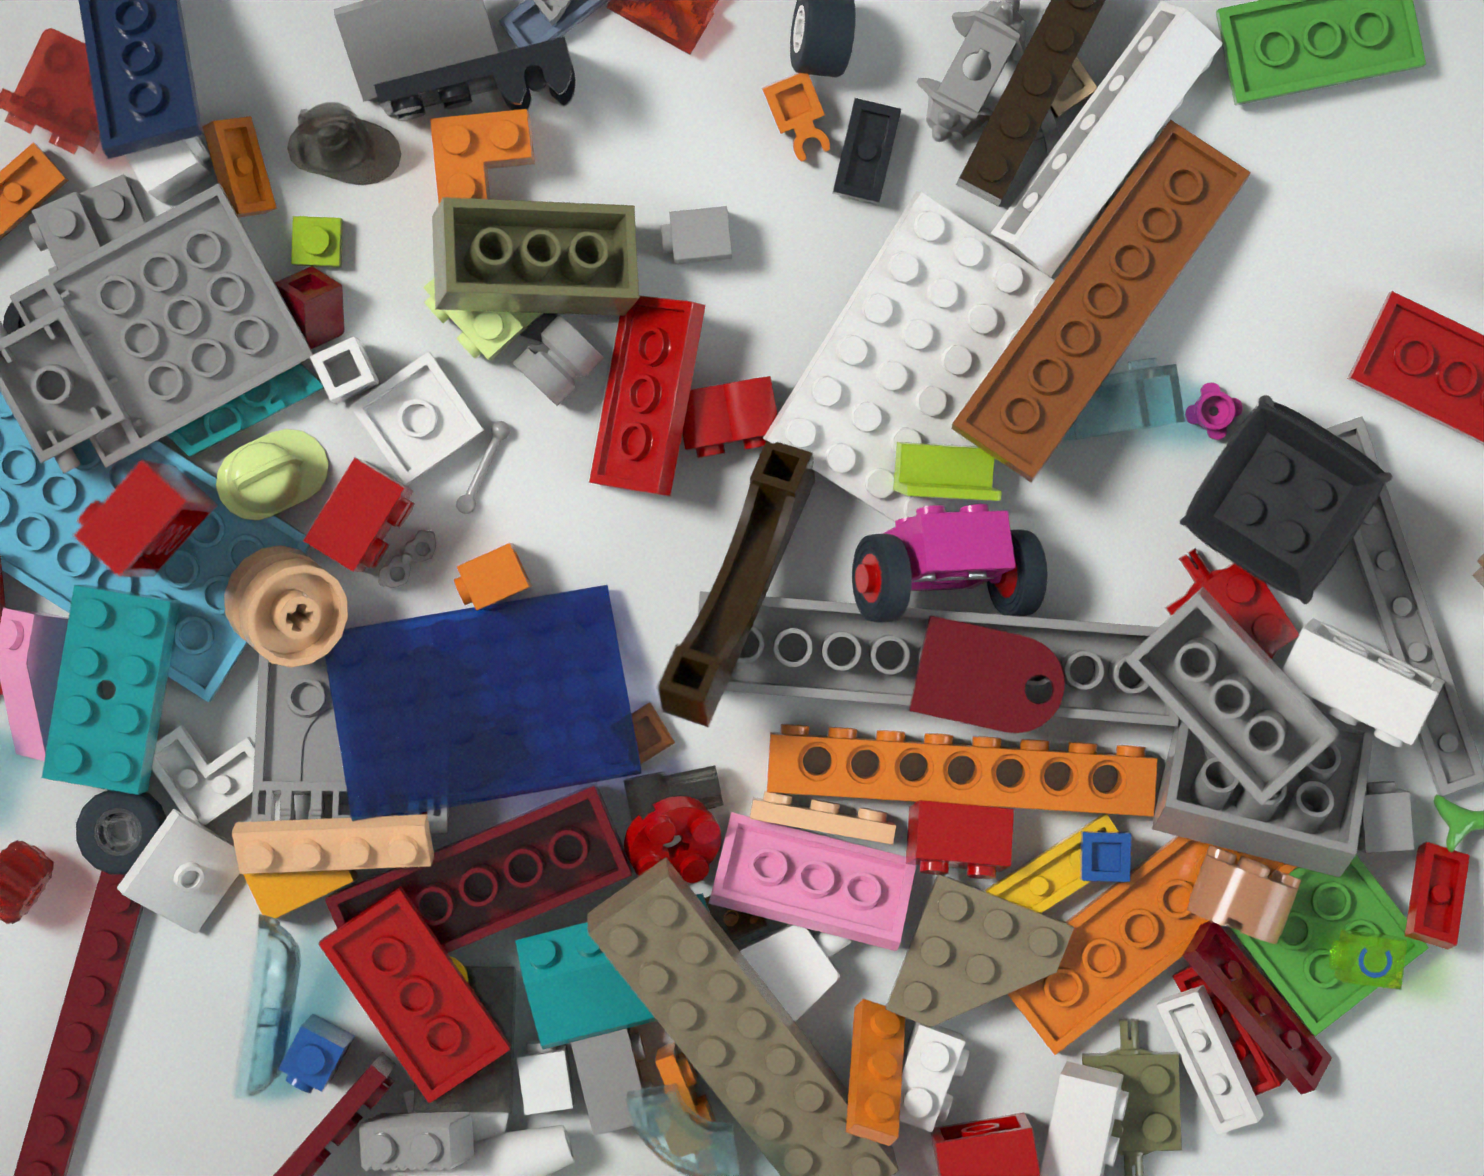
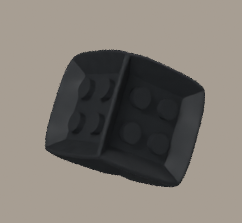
M1264 395L1259 398L1258 406L1238 427L1195 493L1185 517L1180 520V524L1186 526L1207 546L1257 579L1288 596L1299 599L1303 604H1308L1312 600L1314 590L1327 576L1369 514L1384 484L1392 479V474L1384 472L1366 455L1314 421L1287 406L1274 402L1270 396Z

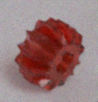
M16 840L0 853V920L6 924H14L20 921L23 915L28 914L30 908L38 901L39 896L46 889L45 886L52 878L54 861L48 858L45 852L35 845L31 846L24 841Z

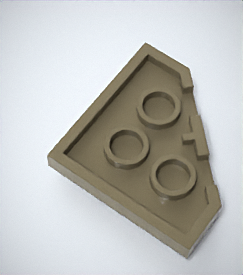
M938 874L885 1009L929 1027L940 1024L1056 973L1074 927L958 880Z

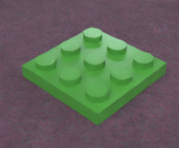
M1357 854L1341 877L1297 867L1289 873V875L1302 881L1277 944L1240 933L1241 931L1229 927L1314 1036H1317L1429 948L1425 942L1405 936L1406 917ZM1364 948L1367 949L1368 952L1364 955L1363 959L1364 966L1370 972L1379 973L1387 965L1385 953L1389 951L1392 956L1390 970L1381 977L1373 978L1367 976L1359 967L1358 958L1360 952Z

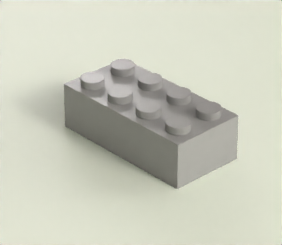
M1204 587L1195 593L1125 659L1261 805L1336 739L1339 732Z

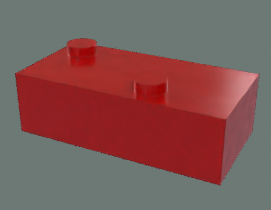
M141 460L103 503L97 499L84 510L77 520L82 527L73 536L118 577H154L218 504L176 466Z

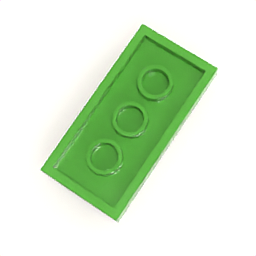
M1258 0L1219 8L1216 11L1235 106L1421 68L1426 65L1413 0Z

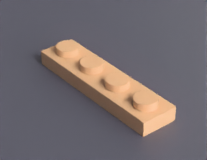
M428 815L236 822L232 831L240 874L427 867L432 865L434 858Z

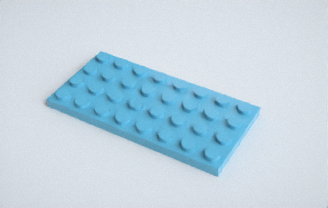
M0 392V556L2 571L68 613L70 612L74 585L86 584L181 601L168 677L205 701L211 702L248 645L233 630L225 615L224 593L231 574L243 559L262 548L283 545L299 549L306 554L310 548V545L303 541L306 534L276 515L262 520H248L229 512L220 501L216 488L217 477L159 440L105 468L88 438L72 447L81 465L63 474L54 457L40 463ZM141 460L176 466L218 506L154 577H118L73 536L82 527L77 522L78 518L95 500L98 499L103 503Z

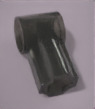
M716 765L666 774L665 771L623 780L631 822L639 814L644 819L649 813L655 811L653 804L670 797L685 796L695 798L703 803L707 810L724 805Z

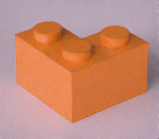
M527 109L430 118L439 204L443 197L490 199L488 169L535 164L531 119Z

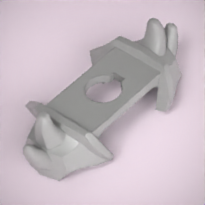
M1020 0L990 1L979 11L953 13L952 20L955 28L962 36L966 37L942 82L930 78H918L917 84L929 96L926 121L932 129V138L936 142H945L949 138L954 140L963 139L972 131L982 126L985 121H989L993 112L989 108L982 110L988 96L1012 52L1014 51L1013 60L1019 62L1026 49V21L1018 13ZM981 49L989 53L988 59L991 63V70L986 78L976 81L971 80L965 76L962 66L968 56L979 53Z

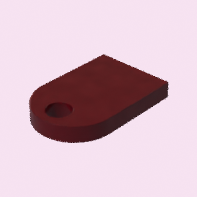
M929 615L909 711L1007 733L1029 732L1048 722L1058 710L1065 689L1063 670L1054 653L1038 640ZM1036 675L1047 677L1053 688L1050 698L1040 704L1031 702L1025 694L1027 681Z

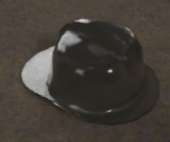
M324 102L315 105L309 110L301 109L298 115V126L291 134L287 146L290 160L299 169L357 185L378 183L390 177L398 168L402 155L399 141L389 130L360 119L349 106L339 102Z

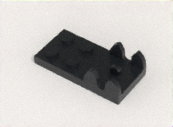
M565 36L374 84L378 103L388 117L397 115L398 121H405L425 115V107L443 103L444 109L462 107L472 103V95L496 89L500 90L505 103L511 110L527 109L529 111L532 102L530 90L540 92L545 88L546 83L548 84L551 96L565 107L574 97L576 79Z

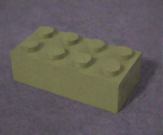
M443 197L432 216L435 310L625 316L639 299L634 205Z

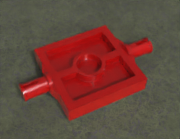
M1196 548L1187 553L1197 569L1187 554L1178 559L1194 583L1191 584L1183 596L1165 607L1170 617L1204 587L1271 659L1280 648L1299 636V633L1266 583L1234 563L1223 569L1210 572L1196 551Z

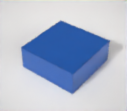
M1081 831L1080 880L1130 882L1131 833Z

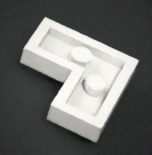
M180 725L156 742L152 771L182 814L206 826L253 793L255 744L250 737H247L209 763L185 727Z

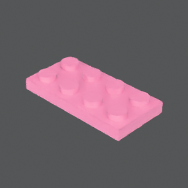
M731 812L709 904L897 951L901 942L916 865L906 864L905 856L775 823L753 820L748 816Z

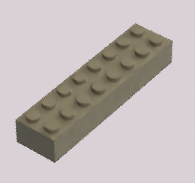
M666 857L587 913L588 934L780 1176H892L899 1171L891 1145L887 1146L846 1133L848 1089Z

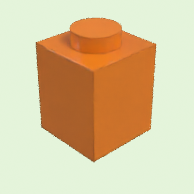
M513 543L503 545L457 566L461 576L453 579L464 605L466 606L473 602L476 611L532 587Z

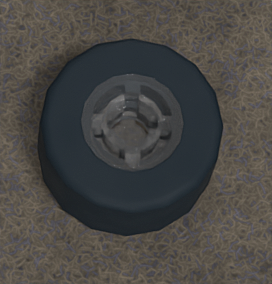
M107 790L95 795L82 808L76 822V841L82 856L94 868L108 874H127L167 817L162 805L148 792L136 795Z

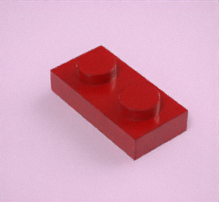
M1425 842L1418 846L1405 930L1406 937L1447 950L1457 946L1470 855L1455 850L1449 852L1446 847L1430 842Z

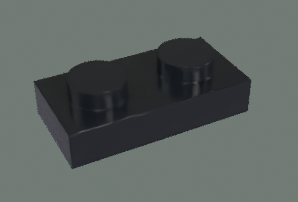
M858 98L854 99L832 194L879 205L901 108Z

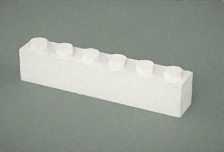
M1161 1L990 234L1008 250L1042 273L1052 277L1057 268L1061 267L1068 260L1071 249L1085 230L1096 222L1099 211L1112 193L1123 185L1129 170L1140 155L1153 144L1157 132L1170 114L1181 106L1185 94L1198 76L1209 68L1213 56L1223 43L1188 9Z

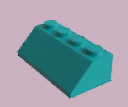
M697 894L698 899L708 910L704 894ZM588 922L515 940L523 983L542 1049L657 1021L588 934Z

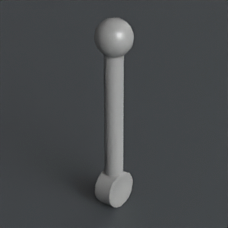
M497 421L492 425L491 441L466 494L457 499L456 507L461 513L468 514L474 511L476 507L475 495L501 440L507 438L510 433L508 424L503 421Z

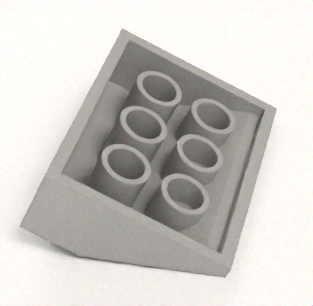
M1322 712L1339 730L1336 739L1269 800L1261 805L1179 718L1178 726L1174 727L1159 787L1152 830L1341 877L1357 852L1375 728L1359 721L1356 725H1350L1331 714Z

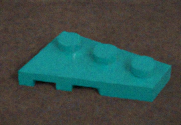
M299 363L169 433L167 436L189 457H193L324 389V387L302 363Z

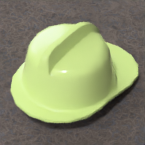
M283 429L251 441L225 457L217 472L216 488L220 501L229 512L242 519L262 520L302 503L319 492L327 479L329 463L325 450L314 437L300 430Z

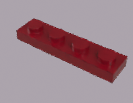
M1212 921L1201 924L1182 955L1297 1091L1301 1095L1314 1091L1332 1059L1330 1054L1222 927Z

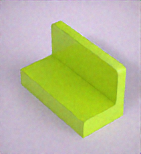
M897 442L893 490L907 496L1001 501L1002 495L1001 490L992 488L995 458L978 446Z

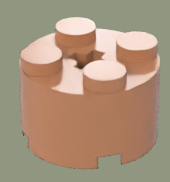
M1209 845L1190 895L1187 910L1224 927L1226 925L1241 931L1240 933L1277 944L1302 880L1274 870L1272 877H1269L1271 869L1267 865L1243 856L1240 857L1238 864H1235L1234 861L1237 855Z

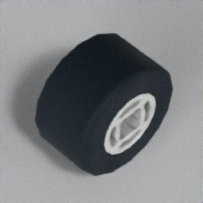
M797 0L790 37L791 65L796 73L835 78L844 74L852 53L855 34L856 11L854 0Z

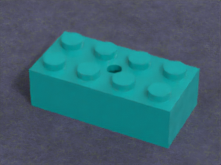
M86 584L74 585L41 778L136 795L148 791L181 601ZM104 680L111 681L115 685L116 692L111 699L106 698L103 693Z

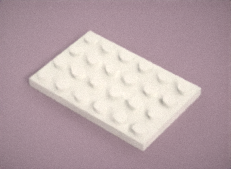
M916 191L763 439L772 444L780 442L812 452L814 461L812 469L894 522L902 518L916 516V509L921 507L943 505L946 508L951 498L907 496L893 490L897 442L976 446L952 430V423L1055 280L924 193Z

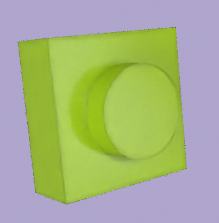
M293 216L291 264L293 266L341 267L343 219L335 217Z

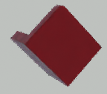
M313 266L275 282L311 349L344 333L343 289L340 283Z

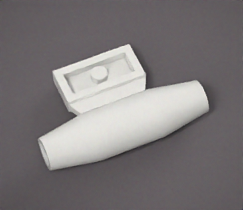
M496 1064L482 1068L431 1103H428L419 1088L402 1093L408 1113L470 1112L472 1116L474 1155L470 1160L448 1171L445 1168L439 1171L436 1168L430 1171L427 1168L422 1171L418 1168L411 1171L408 1168L391 1176H547L575 1162L571 1142L564 1125L506 1132L510 1109Z

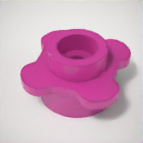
M1206 383L1201 387V396L1196 403L1186 408L1185 418L1188 423L1198 424L1207 430L1209 438L1219 440L1226 436L1227 426L1234 417L1241 415L1243 407L1239 399L1230 398L1227 394L1220 392L1218 384ZM1213 406L1218 409L1216 416H1212L1209 413V409Z

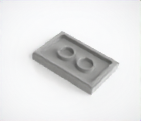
M363 0L333 9L363 102L377 98L374 84L499 53L483 0Z

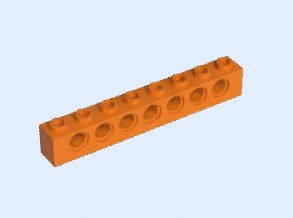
M781 724L780 733L770 732L767 792L914 802L925 800L978 806L1154 817L1157 758L1145 756L1146 747L1117 745L1116 754L1097 753L1098 744L1069 742L1068 751L1049 750L1050 741L1021 739L1020 748L1001 747L1002 738L973 736L972 745L953 744L954 735L925 733L924 742L905 741V732L877 730L876 739L857 738V729L829 727L828 736L809 735V726ZM822 747L830 753L831 762L824 772L815 774L809 772L804 767L803 757L810 748ZM861 750L873 751L878 757V768L870 776H859L852 770V758ZM909 753H919L926 760L924 774L913 780L903 777L900 773L902 758ZM967 756L974 764L973 775L965 782L952 781L948 775L949 763L955 757ZM1006 759H1015L1022 768L1020 779L1013 785L1006 786L1000 784L996 777L998 765ZM1063 762L1069 769V780L1061 788H1050L1045 782V771L1052 763ZM1111 765L1117 772V782L1108 791H1098L1093 784V774L1100 766Z

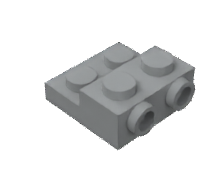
M122 174L84 192L78 193L75 191L32 210L36 222L29 225V230L38 249L41 252L46 249L49 250L56 265L48 269L49 274L147 221L127 176Z

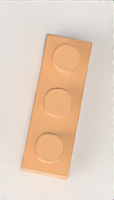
M764 791L763 799L753 797L750 819L893 845L896 824L886 821L887 812L859 808L858 816L839 813L840 804L812 799L811 806L805 807L791 804L792 795Z

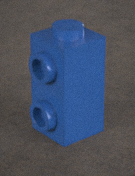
M312 1014L301 1025L278 1070L288 1074L285 1080L292 1086L307 1093H312L314 1088L322 1092L335 1076L355 1035Z

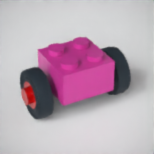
M987 504L964 506L959 509L960 512H945V506L943 505L921 507L916 509V516L896 520L895 527L883 534H871L861 539L855 550L852 564L854 598L861 615L866 620L872 622H891L900 619L905 613L911 591L973 589L987 582L990 598L998 612L1009 616L1031 615L1040 608L1047 588V562L1042 544L1031 531L1022 529L1010 530L1008 511H989Z

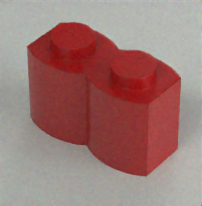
M771 376L691 389L682 432L685 450H696L697 458L725 454L724 445L743 441L744 450L764 447L766 440L763 437L778 415Z

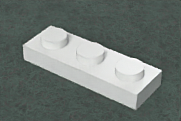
M1202 985L1163 998L1156 1006L1216 1135L1259 1122L1264 1113L1205 986Z

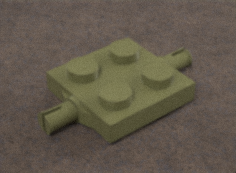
M1119 1019L1120 1048L1107 1053H1082V1065L1124 1075L1121 1090L1129 1092L1127 1107L1123 1121L1114 1120L1111 1134L1113 1137L1120 1138L1117 1154L1124 1155V1176H1132L1133 1165H1135V1176H1144L1143 1155L1154 1151L1182 1150L1178 1051L1153 1052L1140 1047L1139 1019H1131L1130 1038L1128 1037V1020Z

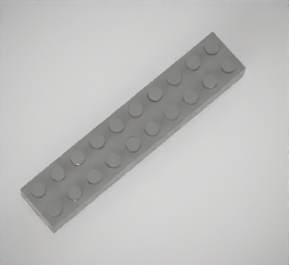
M700 591L698 615L710 592ZM768 596L764 598L725 688V691L910 705L929 615L1030 637L1047 646L1060 662L1065 681L1062 702L1053 717L1178 726L1179 717L1125 660L1159 627L907 607L903 616L898 620L872 622L866 620L861 615L856 603ZM1043 675L1033 676L1026 683L1025 694L1031 702L1036 704L1043 703L1052 694V684Z

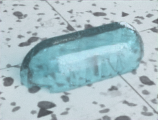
M262 914L258 915L233 1085V1099L250 1098L270 1088L282 1073L278 1069L289 1048L301 968L300 947L293 936L280 925L277 919Z

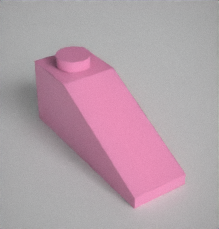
M3 608L0 622V682L15 752L17 755L44 761L68 618L48 613Z

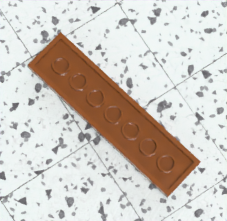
M1170 119L956 417L951 429L1032 483L1248 180L1251 172Z

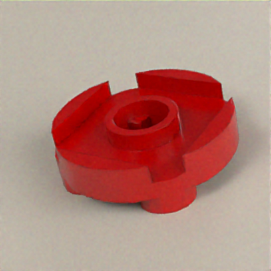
M685 796L662 799L653 804L655 811L649 813L644 819L639 814L632 821L625 835L624 852L638 877L665 857L687 883H697L708 875L710 870L709 864L714 860L720 848L721 830L714 816L705 808L703 803L695 798ZM680 835L681 840L676 845L671 847L663 846L666 843H671L674 836Z

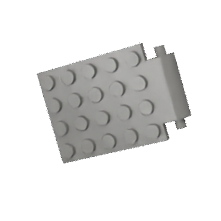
M218 183L10 295V299L26 326L8 335L0 321V392L40 463L54 457L64 474L81 465L72 447L88 438L106 468L309 359L314 353L221 184Z

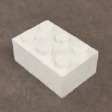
M1314 618L1302 628L1282 670L1311 702L1313 699H1316L1331 706L1329 713L1345 723L1356 725L1359 720L1376 728L1374 735L1377 738L1396 747H1401L1403 742L1411 746L1414 744L1445 683L1444 680Z

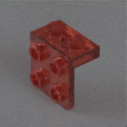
M53 28L44 30L15 92L13 93L3 88L0 93V109L7 113L4 122L29 134L32 133L34 127L50 133L51 136L48 143L75 155L78 147L94 154L100 142V133L85 43Z

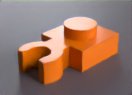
M796 73L762 87L780 134L794 129L796 135L793 140V150L801 162L807 160L802 148L807 138H817L824 152L830 150V142L827 135L813 124V120L825 116V113L809 74Z

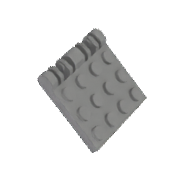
M331 650L328 654L311 664L291 668L273 664L259 654L251 822L275 821V795H280V821L296 820L294 795H311L308 819H324V795H333L332 818L369 817V796H378L377 817L393 816L391 796H408V811L406 815H421V796H428L427 815L430 834H448L453 652Z

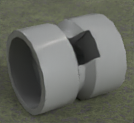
M560 315L541 333V345L530 344L513 362L556 406L576 388L574 382L576 376L586 377L604 359Z

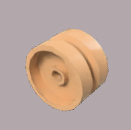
M283 545L262 548L243 559L231 574L224 593L225 615L233 630L268 661L290 668L311 664L328 654L342 637L348 619L347 597L339 581L301 550Z

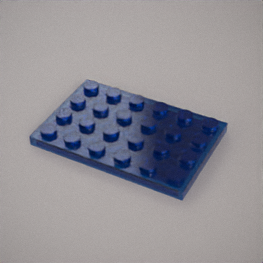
M608 585L496 603L476 611L475 607L348 628L344 629L342 637L331 651L325 655L352 821L380 816L415 814L446 807L633 776L642 772Z

